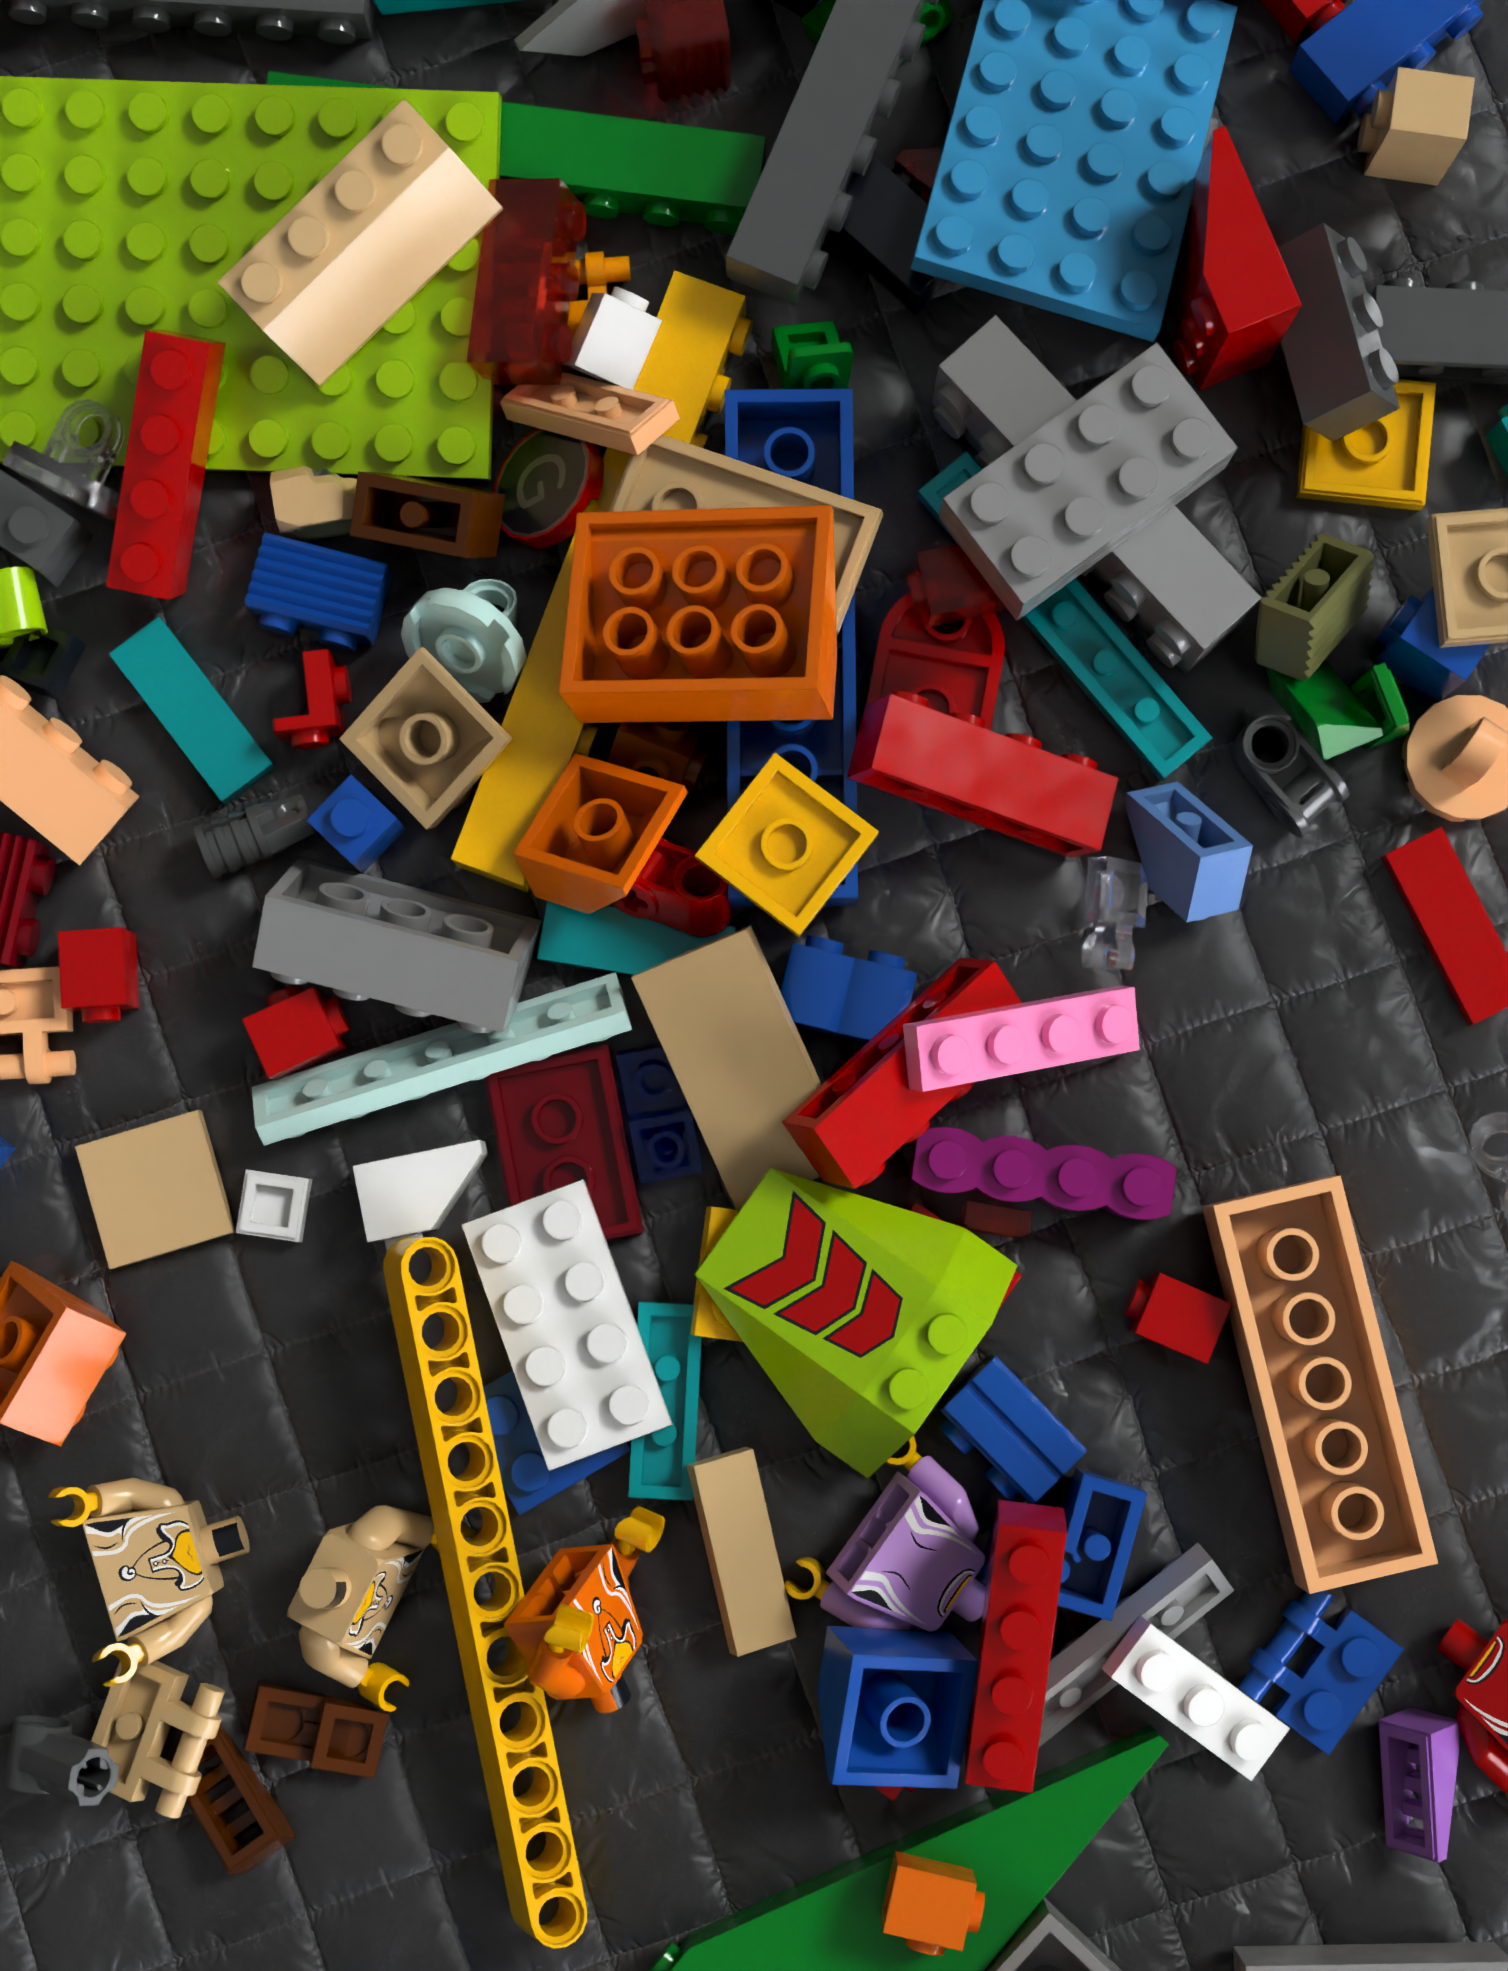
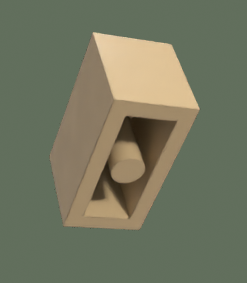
M1398 67L1387 89H1377L1371 114L1365 113L1361 122L1357 150L1358 152L1367 153L1364 175L1438 186L1467 140L1475 77Z

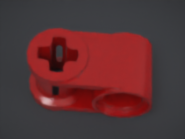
M663 838L659 840L627 896L612 903L620 911L630 916L647 918L681 930L690 936L701 938L714 936L723 931L729 924L731 917V904L728 901V883L696 860V851L672 844Z

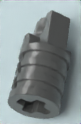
M301 794L273 802L251 804L238 812L235 810L222 818H214L209 823L193 826L198 846L214 880L223 877V874L228 872H236L241 867L257 864V861L273 858L276 854L287 849L288 846L315 833V829L306 821L311 815Z

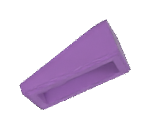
M1407 1708L1379 1719L1386 1846L1439 1863L1447 1859L1460 1747L1459 1721L1417 1708ZM1416 1764L1420 1765V1772L1415 1771ZM1413 1791L1422 1794V1801L1412 1798ZM1410 1817L1423 1820L1424 1830L1409 1825Z

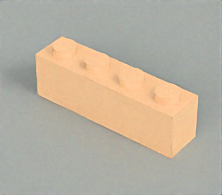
M0 675V801L80 866L140 796L130 789L132 781L119 767L107 760H101L100 763L80 747L82 740L71 727L57 718H51L48 721L29 705L31 697L24 688L9 677Z

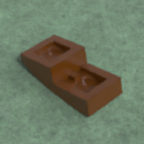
M258 1681L243 1746L245 1751L308 1761L311 1768L375 1779L389 1712L330 1695Z

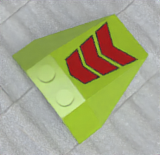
M769 1167L694 1274L813 1439L866 1478H869L915 1435L991 1327L1018 1265L965 1227Z

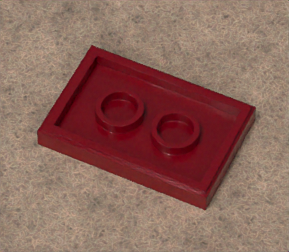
M608 1044L553 1054L544 1060L531 1061L485 1077L508 1207L584 1180L606 1240L644 1232Z

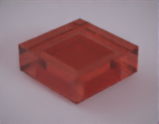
M967 1201L963 1204L960 1226L973 1232L1022 1239L1029 1235L1032 1212Z

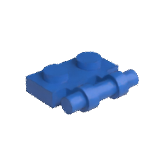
M1325 1590L1313 1594L1305 1592L1299 1602L1292 1599L1282 1613L1287 1619L1265 1650L1258 1647L1249 1659L1248 1663L1252 1665V1668L1238 1688L1258 1703L1273 1683L1283 1688L1286 1692L1271 1712L1327 1755H1330L1404 1651V1648L1348 1607L1344 1609L1334 1625L1330 1627L1320 1617L1335 1597ZM1307 1635H1310L1320 1644L1297 1675L1286 1665Z

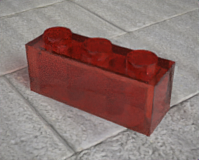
M561 178L490 179L488 191L503 207V210L483 229L467 363L484 379L491 380L492 384L560 385L563 363L568 362L572 350V337L568 326L570 302L576 300L579 292V274L575 265L577 243L584 239L586 233V212L584 206Z

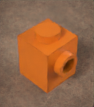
M895 1851L881 1912L883 1933L906 1938L905 1945L908 1948L928 1955L942 1956L946 1948L963 1952L967 1931L972 1933H978L985 1905V1892L976 1890L977 1882L973 1869Z

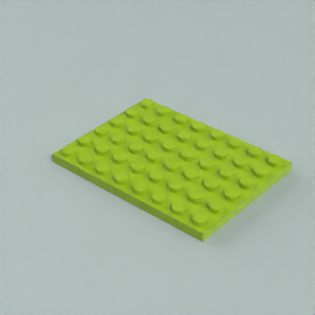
M0 76V463L124 468L145 330L164 329L226 343L205 471L271 473L306 466L313 469L315 473H336L337 475L358 476V471L383 472L429 479L491 481L498 215L322 387L264 333L217 282L403 99L441 137L499 203L502 105L500 93Z

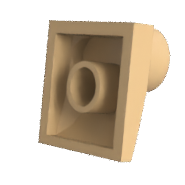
M422 647L412 655L339 739L428 830L436 827L451 810L460 807L467 801L471 795L473 785L513 738Z

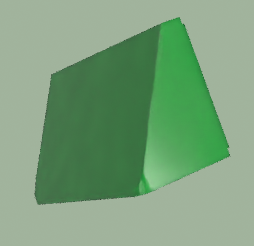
M1322 662L1312 676L1304 681L1266 667L1271 694L1323 760L1330 759L1383 736L1381 726L1327 662Z

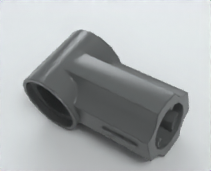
M20 1715L14 1717L3 1786L25 1793L52 1794L78 1806H94L100 1804L108 1791L116 1788L119 1764L113 1762L109 1756L108 1748L71 1734L72 1723L68 1720L42 1715Z

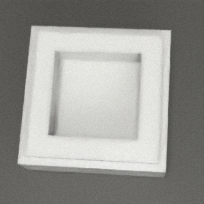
M246 1169L236 1233L302 1242L312 1179Z

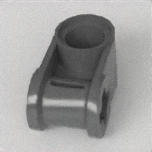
M1276 715L1262 716L1241 729L1233 739L1231 756L1237 770L1243 774L1261 795L1276 819L1296 837L1302 838L1309 832L1308 823L1334 801L1342 803L1350 795L1347 785L1337 771L1328 762L1323 760L1295 729L1294 725L1283 717ZM1255 733H1267L1275 739L1278 744L1279 753L1274 763L1263 762L1253 753L1251 741ZM1314 788V792L1299 804V799Z

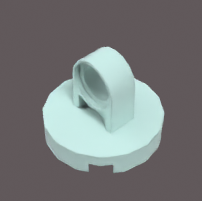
M478 580L470 583L463 590L445 587L427 591L416 601L403 621L401 637L408 657L411 658L419 648L424 647L478 703L490 702L496 693L505 692L504 694L506 695L511 691L519 680L527 659L523 640L515 629L518 623L516 592L509 584L501 580ZM492 604L499 605L503 607L505 610L503 612H500Z

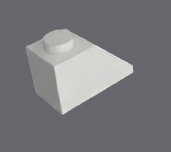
M476 1140L353 1166L367 1242L385 1241L387 1252L396 1241L405 1237H423V1232L439 1229L487 1157L486 1142Z

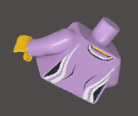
M912 1436L908 1440L910 1443L909 1451L904 1457L898 1459L890 1457L885 1462L892 1467H905L909 1471L907 1478L898 1471L826 1571L833 1582L826 1581L825 1569L819 1561L811 1557H803L795 1562L812 1572L814 1585L811 1589H803L797 1583L787 1580L785 1581L787 1593L799 1600L809 1599L812 1596L817 1597L821 1600L820 1606L822 1609L852 1627L910 1630L917 1626L933 1632L940 1628L951 1611L969 1622L976 1621L983 1615L986 1586L977 1581L975 1576L983 1567L986 1556L974 1544L979 1527L965 1489L931 1456H920L916 1452L915 1437Z

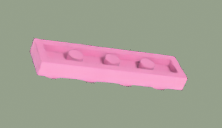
M1121 985L903 1024L908 1085L910 1090L920 1092L1140 1050L1135 987Z

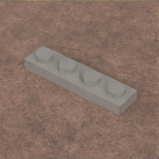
M1196 1543L1183 1555L1170 1560L1158 1575L1132 1596L1125 1597L1116 1604L1112 1621L1100 1620L1082 1636L1069 1641L1061 1652L1050 1660L1039 1747L1119 1684L1101 1668L1140 1615L1174 1640L1234 1591L1213 1559L1199 1543Z

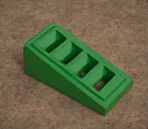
M1385 662L1372 667L1349 687L1351 692L1382 728L1383 736L1361 745L1366 751L1402 738L1410 732L1408 712L1392 672L1387 669Z

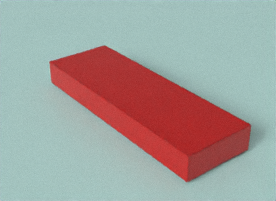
M1440 827L1383 855L1381 859L1468 1026L1474 1025L1508 1008V953L1443 828Z

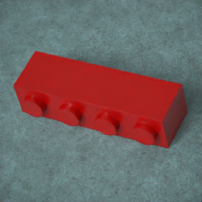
M164 329L145 330L106 587L166 600L186 593L225 342Z
M893 691L891 694L865 705L846 778L1069 858L1101 851L1119 778L1098 771V763L1096 761L1076 754H1063L1060 757L1041 749L1042 742L1028 735L1008 733L1004 736L985 729L986 722L971 714L951 712L947 715L928 708L929 701L926 698L911 692Z
M960 957L782 1121L783 1125L824 1182L852 1189L872 1182L883 1172L885 1161L903 1144L910 1143L923 1135L930 1126V1119L944 1105L959 1099L974 1085V1082L925 1092L910 1090L903 1024L1022 1003L995 961Z
M1005 1500L997 1501L977 1655L978 1667L965 1747V1784L1033 1793L1067 1539L1064 1508Z

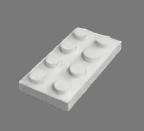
M584 1180L462 1224L549 1471L673 1425Z

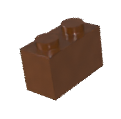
M358 471L350 535L463 558L496 557L505 494L391 473Z

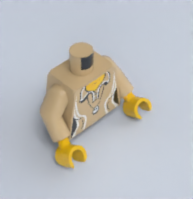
M127 1478L91 1485L87 1488L86 1492L78 1487H58L49 1493L48 1498H59L69 1495L73 1499V1513L66 1519H56L51 1522L56 1526L62 1527L83 1525L116 1641L119 1642L129 1638L127 1645L121 1643L111 1644L94 1654L92 1663L106 1657L108 1654H113L119 1658L122 1665L119 1676L103 1683L104 1686L112 1687L124 1683L133 1677L137 1670V1665L141 1667L147 1666L180 1648L209 1616L213 1605L212 1594L224 1587L219 1562L247 1554L250 1551L248 1535L240 1516L237 1515L207 1525L199 1500L184 1501L175 1488L138 1478Z
M379 1505L369 1509L357 1521L330 1529L324 1535L305 1575L300 1581L297 1592L288 1608L287 1617L302 1625L299 1631V1640L302 1656L309 1666L350 1688L358 1685L359 1693L363 1698L384 1711L392 1712L397 1707L384 1700V1692L387 1686L393 1681H399L409 1687V1680L403 1674L384 1663L376 1662L368 1666L367 1659L372 1658L424 1549L429 1543L438 1552L439 1549L432 1517L387 1505ZM462 1520L461 1533L463 1538H475L477 1533Z

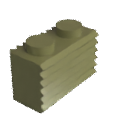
M1327 534L1315 535V541L1309 542V548L1303 549V555L1297 556V562L1291 563V568L1285 570L1284 576L1279 577L1278 583L1272 584V590L1266 591V597L1261 598L1259 601L1254 655L1256 663L1301 681L1309 679L1369 608L1366 602L1370 599L1368 591L1372 588L1369 582L1373 578L1370 574L1374 569L1371 564L1375 559L1373 553L1368 549Z

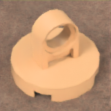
M1456 695L1433 704L1411 725L1410 732L1407 734L1402 746L1404 770L1409 779L1407 786L1411 795L1428 812L1451 822H1464L1466 820H1481L1490 817L1508 807V708L1505 705L1482 695Z

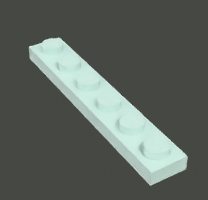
M614 972L519 1002L503 1033L495 1030L490 1033H475L461 1028L456 1022L253 1086L252 1098L256 1131L264 1146L287 1138H296L315 1129L347 1119L360 1118L369 1112L407 1100L420 1099L445 1088L468 1081L480 1080L499 1071L531 1061L544 1060L553 1054L591 1042L604 1041L614 1035L630 1031L632 1027L617 974Z

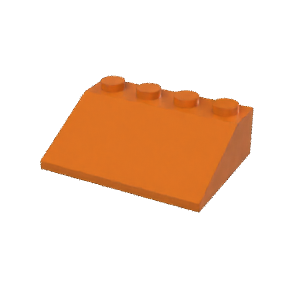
M831 505L577 513L559 694L580 723L833 720L837 670L834 512Z

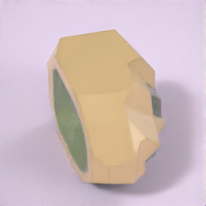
M306 466L271 472L270 487L275 519L282 537L309 541L350 533L357 479L342 478L336 473H331L327 468L313 470Z

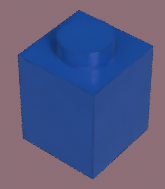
M351 774L306 820L362 874L406 830L397 817Z

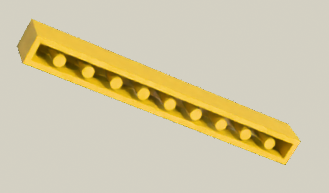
M675 270L657 318L662 320L633 390L673 400L680 419L665 431L663 435L707 449L710 436L703 434L702 431L710 411L720 414L723 409L725 390L730 389L732 380L724 376L731 354L740 357L743 355L751 334L753 320L745 318V295ZM607 447L603 457L604 475L602 490L597 501L590 498L589 504L583 513L610 511L629 461L630 453ZM575 533L501 725L513 739L483 773L451 860L459 868L527 893L530 886L514 858L513 852L573 755L578 753L591 757L600 732V728L593 726L592 723H580L559 694Z

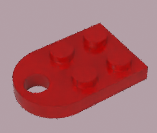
M948 584L920 587L899 599L890 609L881 626L866 705L891 694L893 691L911 692L926 698L929 701L928 708L948 715L951 712H962L977 716L986 722L985 729L991 731L1005 652L1003 630L991 607L975 593L962 587ZM940 603L954 604L963 613L964 625L959 631L952 634L939 633L930 625L928 619L929 611Z

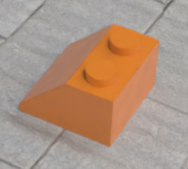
M575 753L517 845L513 856L535 897L591 914L627 896L685 799L687 790L684 785Z
M10 1261L0 1278V1424L61 1447L72 1427L82 1418L86 1403L105 1370L114 1363L119 1346L127 1333L97 1308L14 1261Z

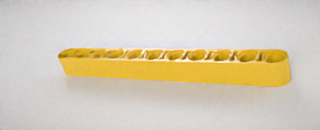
M405 1237L396 1241L387 1250L383 1260V1273L510 1910L515 1923L531 1937L545 1946L554 1949L564 1948L576 1942L583 1933L587 1923V1906L544 1690L530 1682L527 1676L529 1665L504 1627V1623L525 1595L459 1264L454 1250L445 1241L436 1237ZM418 1249H423L429 1255L432 1265L429 1277L421 1284H417L409 1272V1261ZM436 1313L443 1321L444 1335L440 1343L430 1349L422 1338V1326L431 1314ZM450 1378L457 1388V1398L454 1405L448 1411L442 1413L435 1403V1391L444 1379ZM463 1442L469 1450L470 1461L466 1470L454 1477L448 1468V1457L450 1451L457 1444ZM477 1507L482 1515V1527L475 1538L466 1541L461 1533V1522L463 1516L470 1509ZM491 1572L495 1579L494 1593L487 1602L478 1605L474 1598L476 1581L482 1575ZM500 1637H505L508 1644L507 1656L501 1665L490 1669L487 1664L489 1646ZM518 1702L521 1714L518 1724L512 1730L502 1733L500 1717L503 1710L508 1705ZM531 1767L533 1770L531 1787L525 1794L515 1797L513 1794L515 1777L521 1770ZM545 1832L546 1845L543 1852L534 1860L527 1861L526 1847L528 1842L534 1835ZM558 1897L559 1908L555 1917L550 1922L540 1925L539 1913L541 1907L547 1900Z

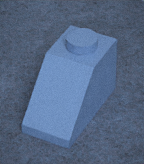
M1178 781L1126 792L1124 804L1149 889L1186 923L1238 910L1253 845Z

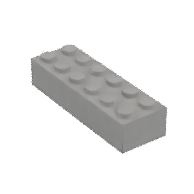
M995 315L939 365L932 404L936 408L932 412L939 425L951 437L958 439L963 436L978 452L975 460L981 469H984L1077 400L1001 319ZM1176 506L1166 511L1081 574L1086 576L1091 573L1107 590L1103 597L1109 607L1126 622L1134 619L1150 636L1146 643L1152 653L1169 668L1177 665L1185 675L1237 629L1262 598Z

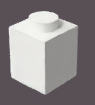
M614 287L611 296L606 293H592L562 364L601 382L633 390L662 320L646 313L649 301L625 289Z

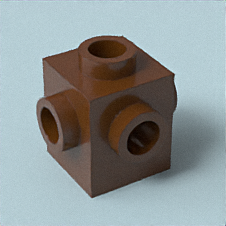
M694 721L622 722L617 730L607 762L675 782L694 790L708 757V754L698 750L706 726Z

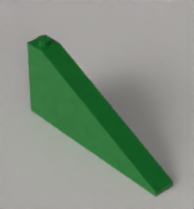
M1152 1725L1146 1726L1036 1776L1033 1793L1014 1790L1002 1791L691 1932L679 1947L670 1941L659 1952L647 1971H984L1165 1751L1169 1743ZM895 1851L973 1869L977 1882L976 1890L985 1892V1905L978 1933L967 1931L963 1952L946 1948L942 1956L928 1955L908 1948L905 1945L906 1938L883 1933L881 1912Z

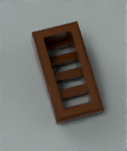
M220 1725L216 1738L208 1739L199 1766L217 1753L223 1763L201 1778L196 1794L188 1796L186 1801L228 1874H244L295 1839L296 1834L224 1727ZM232 1777L236 1786L213 1802L207 1793ZM245 1800L250 1809L228 1824L223 1815ZM259 1823L264 1833L246 1846H243L238 1837Z

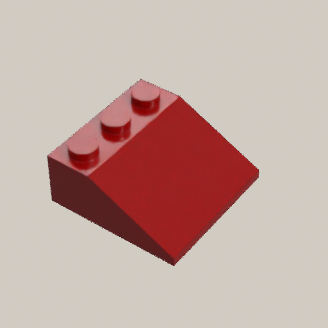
M1226 126L1213 130L1194 177V191L1182 239L1176 321L1177 339L1173 341V351L1180 370L1185 376L1193 375L1199 391L1267 365L1302 306Z

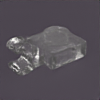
M1109 856L1088 857L1084 921L1094 922L1097 925L1094 932L1085 940L1082 948L1081 959L1084 968L1106 970L1107 953L1109 951V967L1124 970L1132 969L1135 960V948L1132 940L1133 928H1145L1148 882L1142 863Z

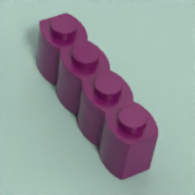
M937 1127L927 1129L923 1135L913 1141L908 1180L916 1186L934 1193L953 1194L973 1189L988 1199L1000 1202H1023L1037 1199L1043 1204L1059 1210L1086 1211L1101 1208L1111 1215L1124 1219L1150 1220L1171 1214L1177 1168L1164 1159L1147 1154H1127L1110 1158L1099 1150L1082 1145H1063L1046 1150L1038 1143L1021 1137L999 1136L981 1141L973 1134L960 1129Z

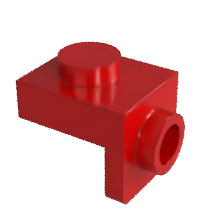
M328 649L302 652L309 715L272 720L273 733L282 742H291L293 749L307 750L326 747L330 745L329 737L340 736L345 733L342 704L352 703L349 672L347 666L338 667L337 660Z

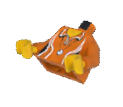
M637 1506L632 1510L630 1517L624 1518L617 1524L614 1533L615 1538L612 1539L610 1544L560 1548L504 1623L507 1633L529 1665L527 1676L530 1682L546 1691L548 1696L556 1700L590 1698L595 1710L604 1714L620 1709L630 1700L631 1692L622 1672L642 1644L643 1632L629 1592L628 1577L640 1556V1550L650 1553L659 1542L665 1526V1518Z

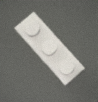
M1141 1615L1101 1668L1113 1680L1250 1781L1253 1780L1290 1729L1276 1716Z

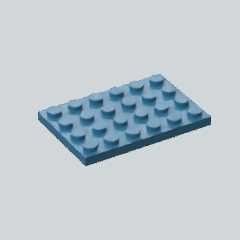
M982 0L910 269L1154 342L1161 329L1194 191V177L1201 162L1238 7L1218 0Z

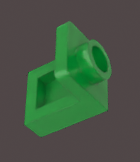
M834 321L773 327L771 348L783 389H848L854 354L849 342L840 343Z

